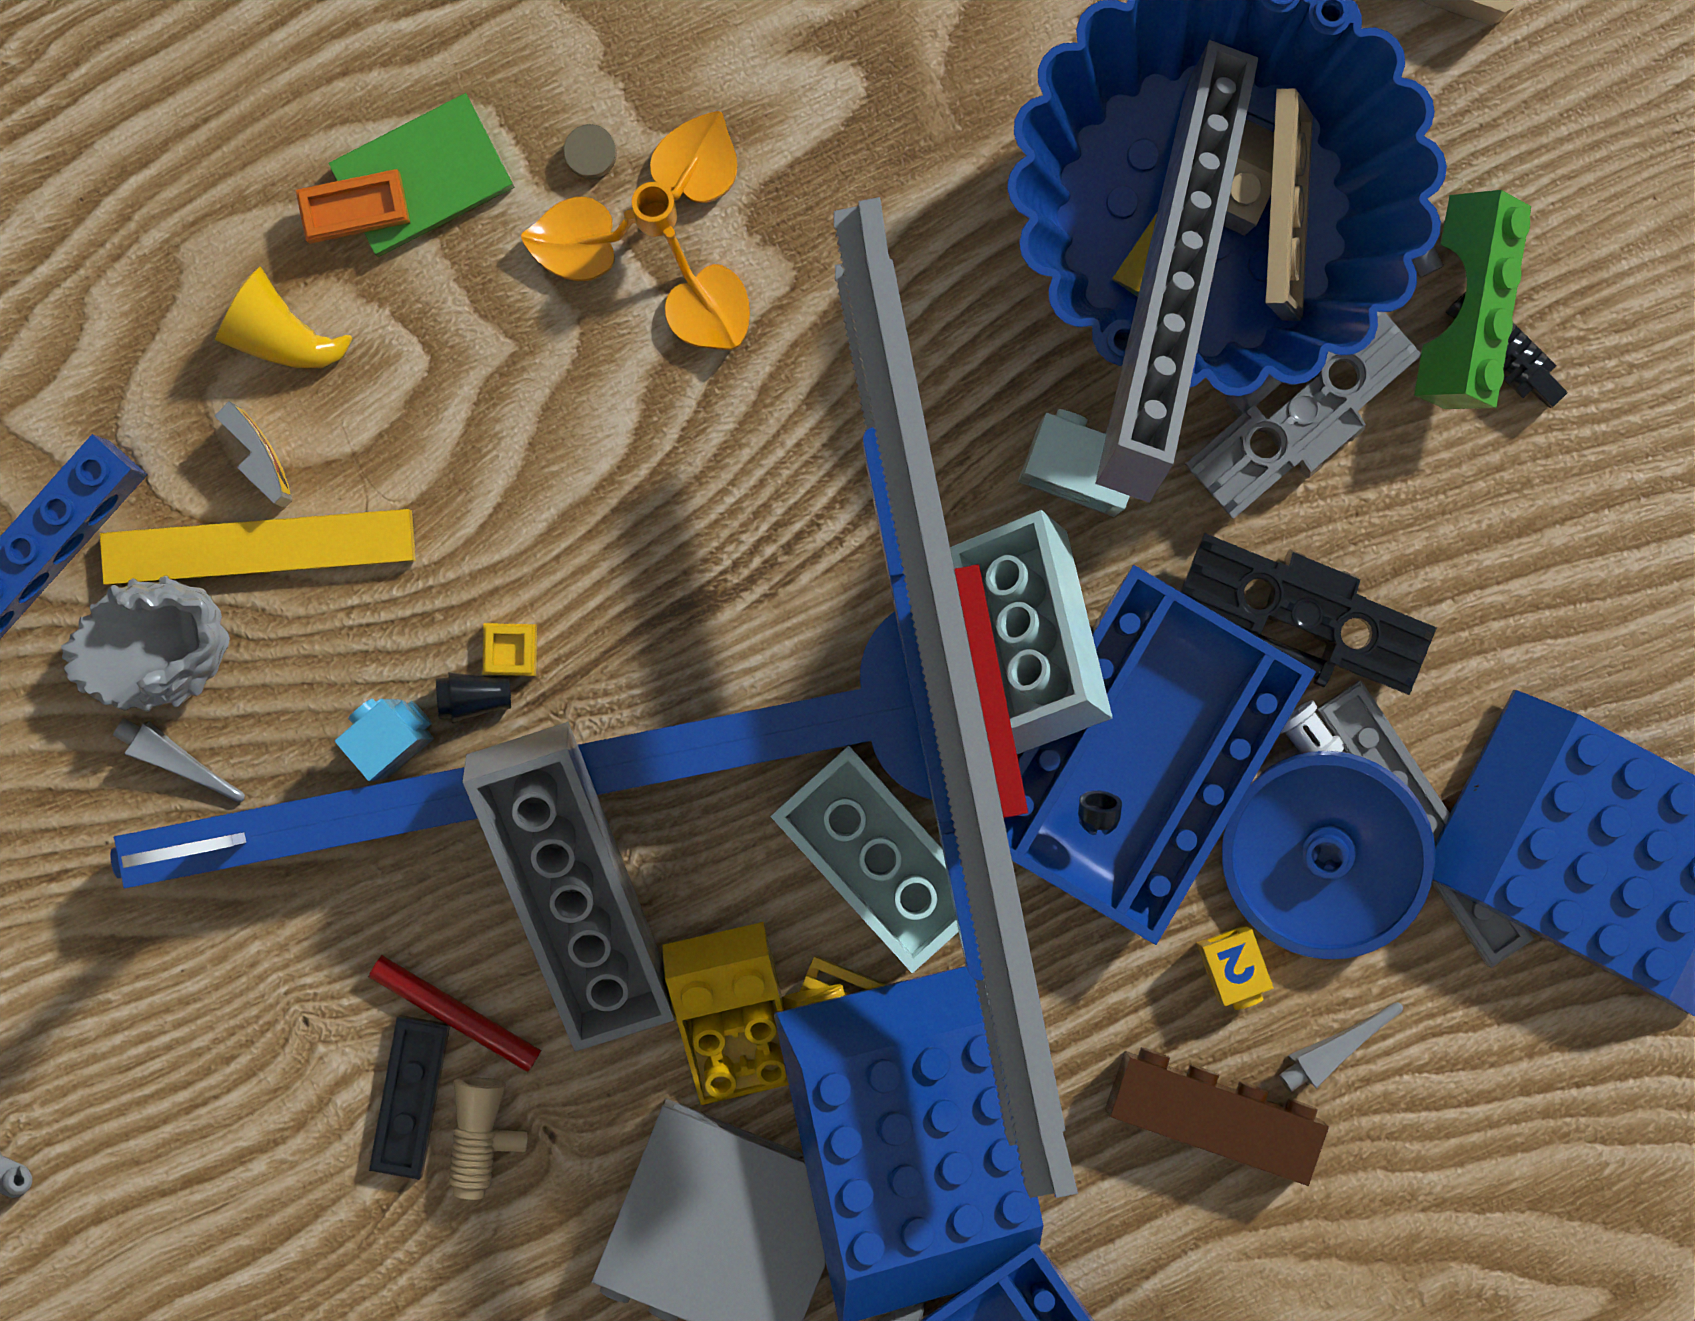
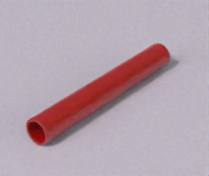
M383 955L379 957L369 973L368 978L527 1073L531 1070L542 1051Z

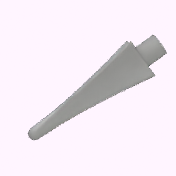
M123 718L117 726L113 736L130 745L125 755L188 778L235 802L241 803L244 800L245 795L241 790L229 784L198 762L150 721L147 724L143 723L139 727Z
M1399 1002L1393 1003L1344 1031L1289 1054L1288 1057L1294 1065L1279 1074L1284 1086L1290 1092L1304 1083L1307 1086L1311 1084L1317 1089L1357 1048L1381 1027L1398 1016L1403 1011L1402 1004Z

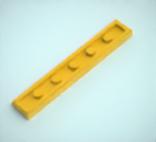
M410 509L100 533L103 585L128 584V581L132 578L138 582H159L160 577L168 576L172 580L416 561L412 510Z

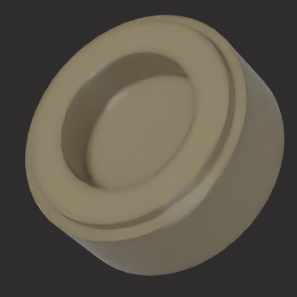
M586 124L575 128L568 135L564 144V156L575 174L585 179H597L605 176L613 168L617 158V149L608 131L598 125Z

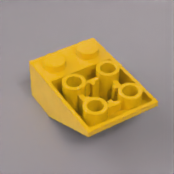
M764 922L662 945L665 981L700 1105L789 1085L774 1013L783 1011L784 1006Z

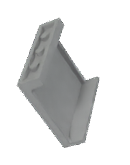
M666 1098L592 1283L600 1285V1292L615 1301L628 1303L630 1298L649 1305L648 1311L665 1321H677L678 1318L686 1321H803L826 1264L803 1153Z

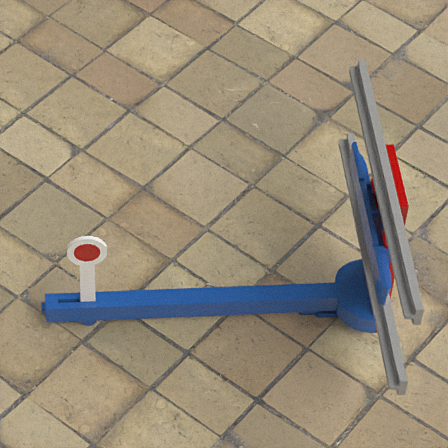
M880 197L858 201V206L834 211V230L837 231L835 237L838 239V252L841 254L840 260L843 262L842 264L835 265V281L838 283L839 302L842 303V315L845 317L843 322L846 324V336L849 338L847 342L850 344L849 350L852 351L850 354L853 358L851 363L854 364V377L857 378V391L860 392L858 397L861 399V411L864 413L862 417L865 419L864 425L867 426L863 436V452L895 611L877 627L865 647L860 666L861 689L578 744L595 791L597 795L871 741L877 759L891 778L907 790L933 800L965 966L970 976L977 982L975 987L978 989V1001L981 1003L979 1007L982 1009V1022L985 1023L983 1027L986 1030L985 1036L988 1037L986 1042L989 1044V1056L992 1058L990 1063L993 1065V1077L996 1079L994 1083L997 1085V1098L1000 1099L998 1104L1001 1106V1118L1004 1120V1133L1010 1146H1018L1017 1152L1020 1154L1018 1159L1021 1161V1174L1024 1177L1023 1183L1029 1198L1053 1193L1056 1198L1078 1194L1063 1135V1131H1066L1004 823V818L1028 813L980 567L979 564L956 569L953 566L893 259H889L881 200ZM464 767L114 836L116 847L111 849L110 858L113 872L116 878H122L123 888L125 889L478 818L463 784Z

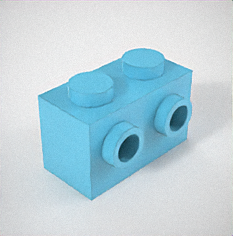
M371 698L348 717L353 725L334 741L368 781L388 779L429 744L434 737L426 729L432 724L430 719L412 700L407 704L401 699L381 698L375 701Z

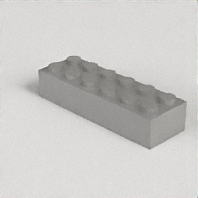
M569 722L466 754L463 775L464 787L574 1051L576 1052L674 1021V1009L665 981L664 963Z

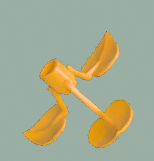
M720 111L695 117L674 129L660 141L652 154L650 162L651 176L654 182L644 183L635 190L632 196V209L624 212L625 218L614 232H612V217L603 204L593 198L572 197L551 207L534 225L521 234L524 246L541 266L557 276L572 281H589L607 273L615 262V254L611 243L620 241L633 223H636L638 228L646 235L654 237L664 235L681 273L687 283L674 287L668 294L665 302V316L671 331L680 340L692 346L722 350L738 348L747 334L750 322V306L747 291L740 278L732 270L720 264L708 265L695 277L673 229L677 221L674 200H678L682 193L693 202L708 203L724 196L735 182L738 169L736 152L730 139L724 116Z

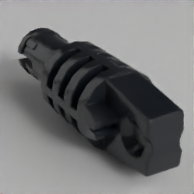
M1466 291L1446 310V313L1454 319L1460 312ZM1513 322L1503 368L1504 381L1522 398L1532 392L1547 407L1553 408L1568 393L1550 374L1557 365Z

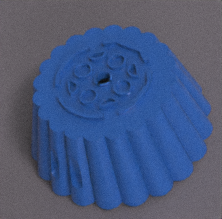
M1100 0L1089 6L1080 16L1076 28L1077 43H1062L1051 48L1042 57L1038 67V85L1043 95L1030 99L1024 104L1014 120V136L1017 145L1026 156L1015 164L1009 174L1007 189L1012 204L1018 212L1029 219L1023 227L1020 236L1021 255L1027 265L1038 274L1052 277L1048 291L1050 305L1055 314L1066 324L1076 327L1092 326V340L1097 352L1108 362L1122 366L1138 297L1113 281L1112 278L1158 212L1186 85L1208 41L1211 40L1258 57L1246 115L1247 120L1274 132L1277 89H1296L1313 115L1304 307L1301 321H1282L1266 304L1271 209L1270 195L1257 225L1245 236L1223 226L1189 388L1198 385L1204 378H1207L1215 389L1225 395L1239 397L1251 394L1261 387L1268 375L1280 382L1292 385L1306 383L1316 377L1326 363L1328 352L1337 355H1352L1365 349L1375 338L1378 328L1377 312L1394 311L1403 307L1412 298L1417 286V271L1411 259L1425 255L1434 247L1440 235L1441 221L1437 209L1428 198L1435 194L1443 184L1447 165L1444 153L1438 145L1424 136L1432 126L1434 118L1433 99L1426 88L1418 82L1402 78L1405 68V55L1398 39L1388 31L1376 27L1362 28V15L1354 0H1127V3L1118 0Z

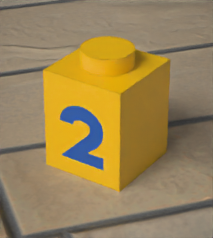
M1243 925L1196 942L1216 999L1223 1006L1232 1004L1234 1010L1245 1009L1264 1000L1262 993L1274 989L1251 928Z

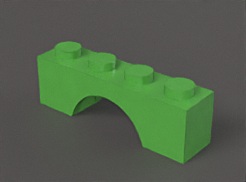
M1503 190L1449 195L1441 245L1455 252L1463 262L1467 277L1466 294L1460 312L1448 329L1437 338L1423 345L1414 396L1443 409L1497 408L1499 391L1504 380L1503 368L1508 339L1513 328L1512 316L1517 288L1522 276L1521 265L1526 236L1530 230L1532 207Z

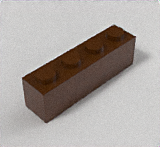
M1144 1047L1140 1048L1138 1055L1128 1051L1124 1052L1105 1107L1109 1117L1309 1186L1329 1129L1327 1124L1316 1117L1317 1108L1289 1098L1286 1106H1282L1266 1100L1269 1094L1268 1091L1239 1081L1237 1089L1217 1083L1219 1074L1190 1064L1187 1072L1168 1066L1170 1057Z

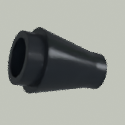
M448 672V677L435 678L438 719L451 718L452 723H456L497 710L511 709L509 678L498 679Z

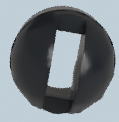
M1089 791L1082 794L1078 808L1079 823L1082 828L1090 835H1096L1097 830H1102L1104 835L1111 833L1117 828L1121 818V799L1105 791Z

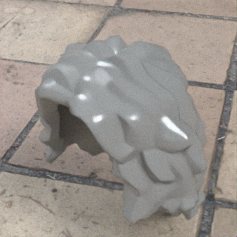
M168 576L160 577L158 583L138 582L132 578L128 581L126 587L110 586L107 594L97 604L90 605L91 614L79 618V628L70 634L69 641L61 645L62 658L68 662L64 667L65 674L69 681L77 684L80 693H88L103 705H113L115 708L124 711L130 708H140L143 711L149 712L152 707L172 703L174 707H179L192 695H200L206 680L216 675L223 655L228 649L230 638L228 632L220 625L222 618L220 609L214 604L204 589L189 587L169 579Z

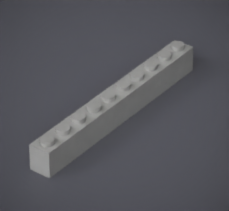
M1211 40L1208 41L1186 85L1095 482L1097 485L1149 503L1174 464L1258 63V57Z

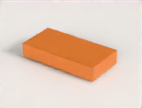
M398 169L295 190L305 239L309 244L410 223L401 174Z

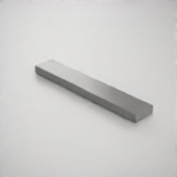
M1357 681L1319 706L1316 711L1331 734L1341 738L1344 753L1361 756L1378 763L1400 778L1410 788L1425 810L1435 843L1450 813L1363 682ZM1432 880V885L1487 967L1492 968L1534 940L1530 932L1522 926L1503 918L1495 912Z

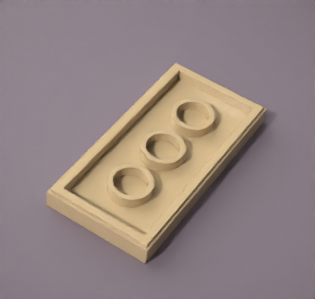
M1277 89L1266 304L1282 321H1301L1304 307L1313 115L1296 89Z

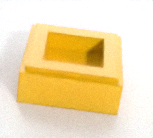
M483 623L482 675L536 676L537 625Z

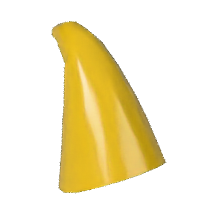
M259 266L248 276L236 292L214 340L270 362L294 368H324L344 357L353 338L351 335H343L330 339L316 335L314 330L304 324L289 310L262 267Z

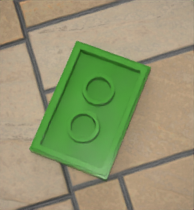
M466 93L328 163L337 181L394 169L399 170L410 223L364 232L377 257L515 188Z

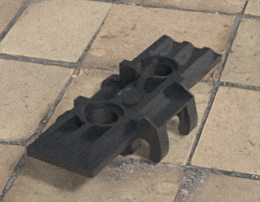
M1203 534L1180 590L1181 593L1316 671L1313 676V683L1323 688L1326 686L1334 667L1337 666L1403 694L1410 695L1437 627L1366 599L1367 597L1357 594L1361 580L1358 576L1345 571L1341 572L1316 562L1290 549L1284 559L1286 564H1283L1209 534ZM1254 579L1263 580L1271 587L1268 602L1262 610L1250 607L1244 598L1245 587ZM1353 618L1363 621L1369 630L1367 643L1359 649L1348 647L1341 638L1343 625ZM1267 619L1274 622L1281 621L1314 634V638L1326 643L1322 658L1262 635L1261 633Z

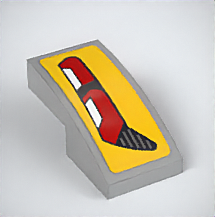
M228 401L215 417L251 451L237 468L274 504L286 508L293 500L285 472L274 449L254 420L240 406Z

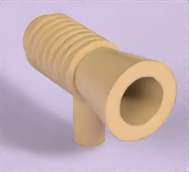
M463 1077L454 1080L458 1127L454 1129L453 1156L451 1157L452 1164L450 1166L449 1183L454 1187V1197L466 1200L484 1198L485 1189L491 1186L493 1151L526 1152L527 1131L493 1130L506 1084L502 1081L480 1077Z

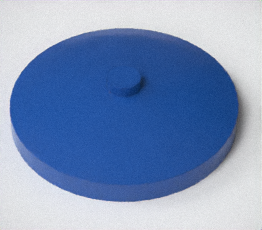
M1316 751L1284 759L1270 766L1251 782L1226 825L1222 844V863L1226 883L1235 904L1247 921L1264 937L1284 949L1303 956L1318 959H1347L1373 952L1387 945L1402 934L1416 919L1423 908L1432 884L1435 869V843L1430 822L1419 800L1410 788L1391 771L1376 762L1354 754L1338 751Z

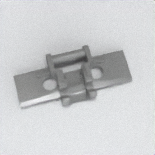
M1377 312L1378 328L1375 338L1365 349L1352 355H1337L1328 352L1326 363L1319 374L1312 378V381L1268 419L1256 405L1283 383L1268 375L1263 385L1253 393L1239 397L1228 395L1225 398L1227 404L1239 418L1185 465L1232 519L1298 463L1301 466L1299 468L1300 472L1306 478L1313 476L1322 468L1324 460L1347 440L1353 441L1365 430L1366 424L1358 411L1421 356L1417 348L1385 312ZM1345 361L1355 368L1357 380L1351 389L1341 390L1334 387L1330 382L1329 369L1334 362ZM1255 431L1264 432L1272 438L1274 444L1278 447L1273 457L1261 458L1254 454L1250 446V439Z

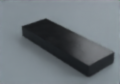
M397 1016L369 1171L418 1180L423 1177L450 1030L449 1025L409 1016Z

